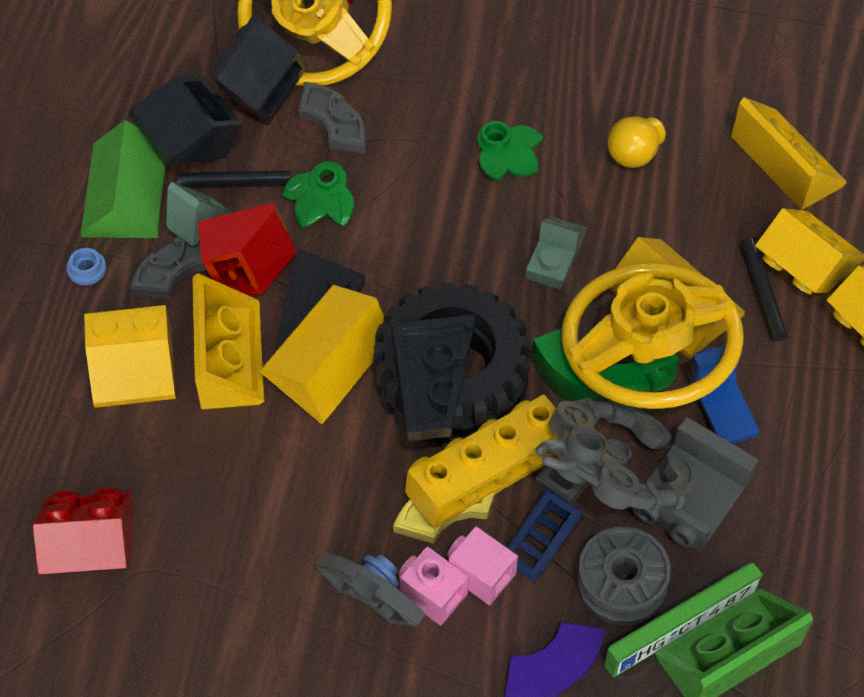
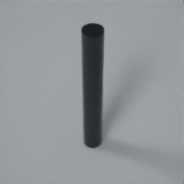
M291 170L177 174V183L188 188L285 186L291 179Z
M747 237L740 244L772 340L782 341L787 338L788 334L759 249L755 246L757 244L754 237Z

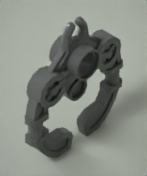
M581 398V400L574 402H559L548 423L550 430L556 435L555 439L543 441L535 448L536 455L543 456L541 462L544 466L555 469L563 478L570 482L578 484L590 482L593 484L592 489L595 496L602 503L615 509L623 510L628 507H634L648 511H659L660 507L669 506L673 510L682 508L685 500L697 483V469L687 456L673 453L667 455L662 463V469L669 482H665L661 489H656L653 483L640 484L638 477L631 470L625 468L632 455L630 448L626 444L616 439L606 440L600 432L593 429L600 418H605L609 424L618 423L631 428L642 443L651 449H659L667 446L672 438L660 421L642 410L616 403L607 398H603L602 401H593L592 398ZM546 451H550L554 453L557 457L553 458L548 455L544 456V454L546 453Z

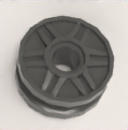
M620 526L603 530L587 542L580 554L577 590L582 604L594 617L610 625L632 626L646 622L659 612L666 599L670 583L671 563L665 548L652 535L642 530ZM626 572L633 578L630 580H620L614 574Z

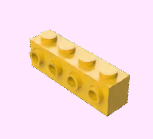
M544 394L531 402L529 400L522 401L513 408L511 413L498 420H488L477 432L464 439L462 437L454 439L443 451L431 458L422 457L418 459L407 472L405 493L433 529L438 528L474 504L481 503L490 494L494 493L495 495L544 466L541 462L543 456L536 455L535 448L543 441L555 439L556 435L550 430L548 423L556 408ZM546 451V453L544 454V456L548 455L553 458L556 457V455L550 451Z

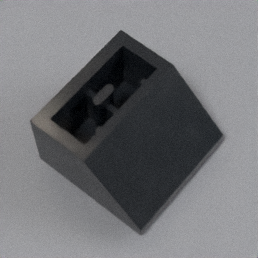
M252 15L248 23L237 32L235 42L226 55L217 61L211 77L233 106L269 125L308 65L296 48L259 18Z
M203 75L172 78L134 106L129 112V116L168 165L226 158L243 125Z

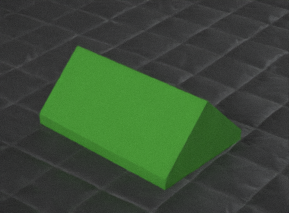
M126 120L93 143L81 227V236L83 238H158L167 163L139 127Z
M760 588L654 653L659 663L684 697H718L800 646L813 622L811 612Z

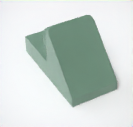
M171 182L168 187L167 228L191 246H195L199 241V221L233 213L209 195Z
M552 216L543 220L540 225L539 241L527 266L525 279L562 290L587 232V227Z

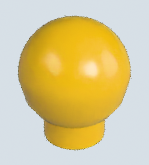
M639 116L622 118L614 124L609 132L607 140L609 153L618 164L624 167H642L648 164L657 154L659 145L665 140V128L654 117L646 119Z

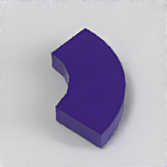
M561 622L555 639L545 649L529 656H511L505 697H558L560 693L572 687L579 680H582L593 667L602 647L605 629Z

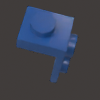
M726 346L708 348L699 354L693 355L691 384L699 381L714 369L722 358ZM737 365L724 383L710 394L698 399L713 432L732 444L754 439L759 435V428L736 383Z

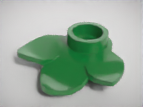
M500 121L486 123L477 135V145L482 151L479 157L481 169L490 179L500 181L507 172L519 177L536 174L538 172V160L532 148L540 144L543 136L535 129L525 125L509 128L508 125Z
M332 161L316 165L311 172L295 175L287 182L282 193L283 198L296 201L295 215L302 229L313 225L327 214L335 223L344 227L350 221L354 210V197L346 188V172L341 165ZM325 175H334L331 182L324 183L321 181Z

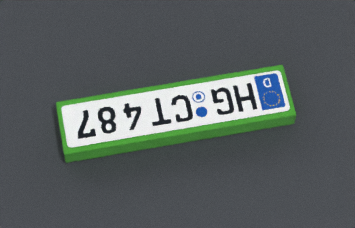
M749 563L608 647L604 664L605 668L612 678L618 676L653 655L654 652L754 593L763 574L754 563Z

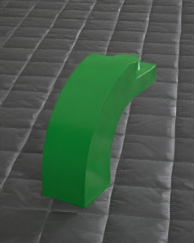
M562 328L533 339L531 362L544 383L555 394L565 401L572 402L581 400V398H592L593 401L603 400L604 397L586 386L570 367L563 350ZM675 353L672 356L654 359L649 363L635 361L628 364H613L598 374L606 380L630 390L642 392L653 390L657 392L667 388L675 381L679 358Z

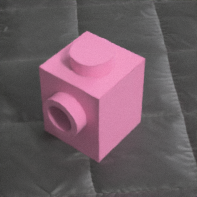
M477 526L467 537L463 535L458 537L447 554L449 562L469 576L468 590L489 606L516 575L518 555Z
M428 546L418 557L415 555L411 556L400 569V591L440 626L468 595L469 576Z

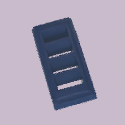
M547 488L506 547L513 553H516L520 548L538 560L533 568L518 557L516 571L533 583H536L584 518L583 511ZM548 510L565 520L562 527L545 516ZM538 523L556 533L553 540L535 529ZM529 535L547 547L544 553L525 542Z

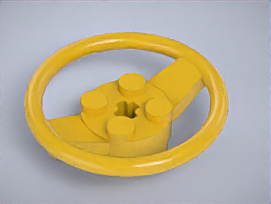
M253 0L238 1L239 29L246 25L252 17ZM272 0L271 2L272 14L288 34L298 40L307 41L311 44L322 41L348 60L346 63L331 70L315 73L304 72L296 86H304V82L327 86L345 80L360 71L371 61L383 44L389 29L392 13V0H377L376 22L368 39L349 15V3L347 0H314L315 3L305 9L304 0Z
M665 263L631 264L608 271L595 278L574 297L566 311L562 325L563 350L570 367L577 377L586 386L604 398L626 406L645 409L677 407L696 401L713 392L726 381L735 369L742 353L744 341L740 314L734 302L725 293L721 285H717L707 277L690 269ZM621 284L617 289V296L612 301L611 313L605 316L578 342L579 323L586 308L601 293ZM720 320L725 321L727 343L722 358L705 377L689 386L665 392H642L618 386L598 374L630 354L639 363H649L654 359L672 356L692 343L693 327Z

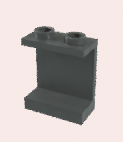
M686 417L678 427L674 445L646 481V483H653L656 489H661L665 482H669L662 469V463L667 455L673 453L687 456L697 469V483L685 500L684 505L681 509L675 510L670 509L669 506L660 507L659 511H648L629 507V509L642 522L649 525L655 524L669 533L671 538L679 545L686 548L691 547L701 553L753 480L759 459Z

